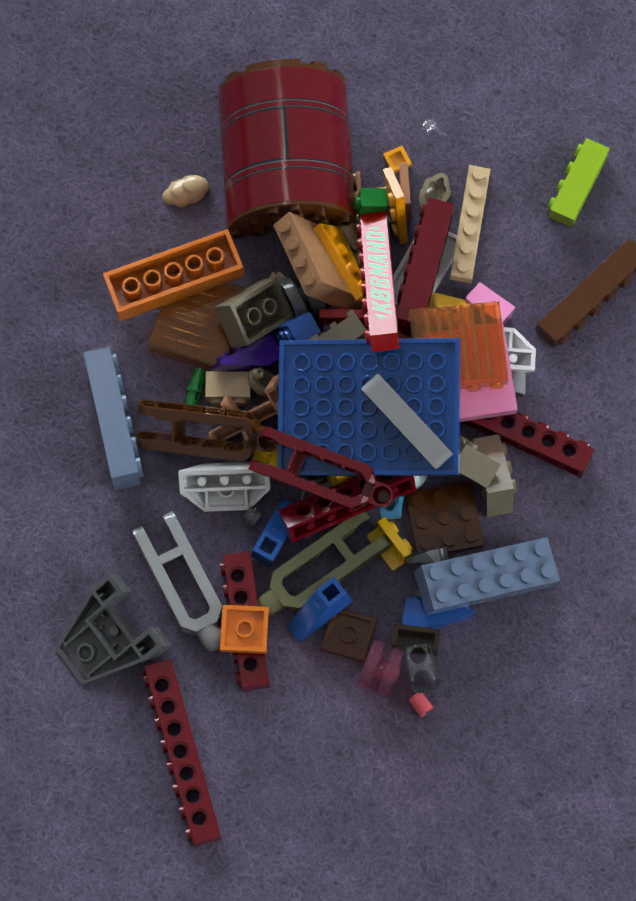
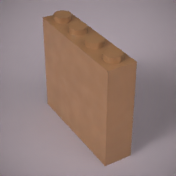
M288 212L273 226L305 294L335 307L357 309L363 305L362 301L355 300L313 228L318 224Z

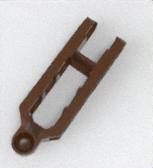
M142 400L138 402V414L172 421V434L151 431L137 433L136 444L141 449L244 461L255 451L272 452L278 447V444L275 445V443L261 438L266 426H261V423L250 411L156 400ZM186 420L196 421L199 424H204V422L221 424V427H226V425L243 427L249 433V437L243 443L185 436Z

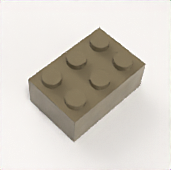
M277 277L262 279L214 307L231 348L248 346L294 318Z

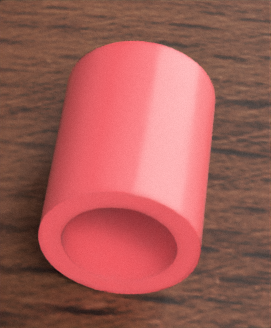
M416 693L408 700L420 717H423L426 712H430L433 709V706L423 693Z

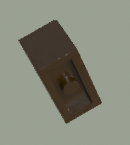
M394 624L391 652L431 656L429 644H432L434 657H437L440 629Z

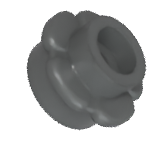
M257 506L253 509L249 507L243 516V519L246 520L245 526L248 524L253 527L261 516L262 512L257 509Z

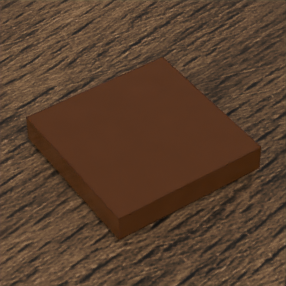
M343 609L329 620L320 650L364 663L377 619Z

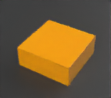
M403 146L383 154L386 164L392 168L394 173L399 172V163H408V167L412 166Z

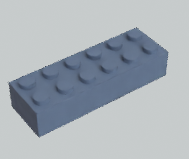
M110 347L84 352L114 490L140 485V478L144 477L140 458H135L139 456L135 436H133L134 431L126 396L123 395L125 392L116 353L111 354Z
M547 537L422 565L414 571L426 616L553 586L560 581Z

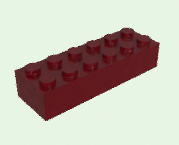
M428 198L427 205H422L420 221L416 226L414 243L410 248L409 261L404 270L403 284L400 285L398 302L396 304L398 330L405 336L411 337L412 335L421 338L452 222L453 203Z

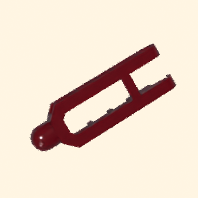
M269 427L264 428L261 438L294 450L286 471L270 464H264L253 458L248 468L253 472L352 510L360 509L368 504L385 508L393 503L395 497L391 487L377 481L369 465ZM306 456L364 477L366 483L361 495L351 497L333 488L330 489L312 480L309 481L299 477Z

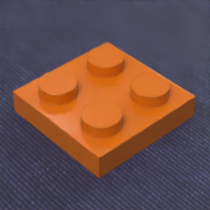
M223 605L220 652L266 654L269 607Z

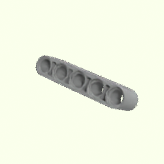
M378 373L361 388L436 470L453 455L445 444Z

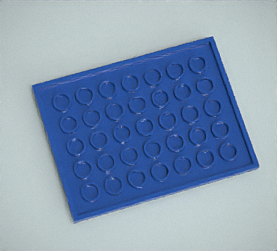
M366 339L280 340L278 431L367 464L372 468L375 476H459L461 339H399L400 349L372 352L371 343H366ZM377 373L453 453L437 470L361 389ZM278 445V468L286 471L294 450ZM306 456L299 476H359Z

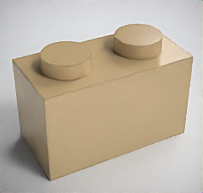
M206 371V403H210L211 406L220 407L221 401L228 395L232 397L237 407H243L246 403H251V387L247 378L249 372Z

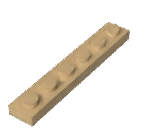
M469 165L449 280L469 284L472 282L491 169Z

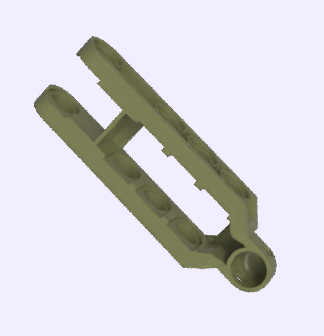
M366 511L349 518L274 570L270 589L258 598V606L269 607V617L275 616L284 609L299 611L312 594L332 577H335L340 583L344 582L386 552L392 544L386 535H383L353 555L344 543V540L354 534L356 529L368 519H372V516ZM331 546H336L346 561L299 595H289L283 587L282 581L294 572H300V568L314 558L315 560L320 558L319 555Z

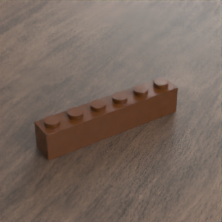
M630 238L625 241L537 323L536 331L554 348L558 344L564 345L571 336L569 334L574 329L579 331L585 325V319L589 315L594 317L600 311V305L604 301L609 303L616 296L617 293L615 291L619 287L625 288L632 279L630 277L636 272V244Z

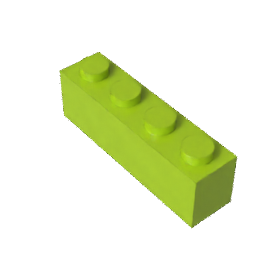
M586 138L583 145H578L574 154L577 157L574 163L570 161L565 171L568 174L566 179H561L556 191L559 193L557 197H552L547 209L550 210L549 218L571 228L573 227L608 157L610 148Z

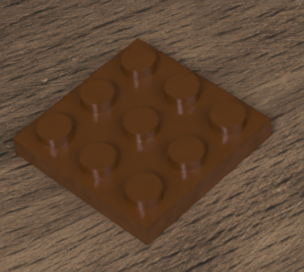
M471 481L413 491L405 495L417 553L440 547H447L448 553L485 546Z

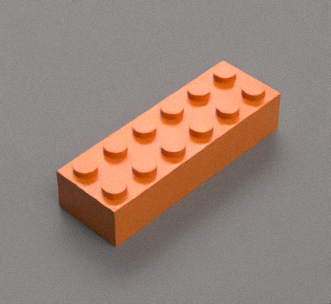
M226 229L105 272L103 277L118 319L123 321L243 278L244 268L229 230Z

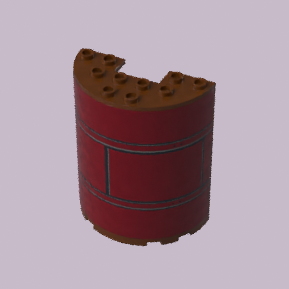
M274 59L245 66L246 70L242 72L233 71L226 76V81L220 83L218 92L226 229L229 230L231 238L239 239L245 235L262 236L265 233H270L269 224L274 225L288 212L307 220L310 219L311 222L316 224L348 226L351 223L357 222L356 210L354 209V182L346 79L339 70H330L327 68V64L317 61L306 64L301 63V59Z

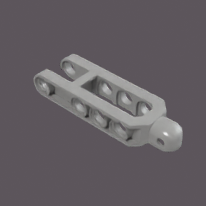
M173 511L163 515L162 518L165 520L177 547L160 556L157 555L142 526L132 530V534L156 581H158L157 583L166 601H168L167 603L181 630L198 636L202 646L207 651H218L221 641V629L218 624L222 615V605ZM179 556L186 560L193 579L195 578L203 598L206 599L210 607L208 614L198 619L189 618L163 567V564Z

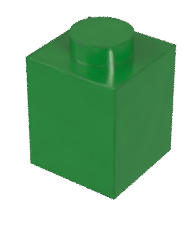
M360 188L358 197H354V209L358 210V218H360V214L387 211L386 188Z

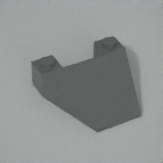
M108 574L91 589L55 648L81 685L156 660L172 646L159 628L149 627L138 637L115 607L132 593L119 574ZM62 646L71 656V658L82 671L87 680H84L83 677L80 675L78 670L75 668V666L69 660L67 655L61 649Z

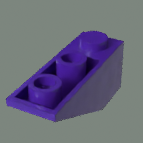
M269 334L259 338L247 347L235 348L233 350L234 354L230 356L228 353L221 355L216 359L217 363L211 369L212 371L250 372L253 368L258 367L266 369L279 361V347L272 335Z

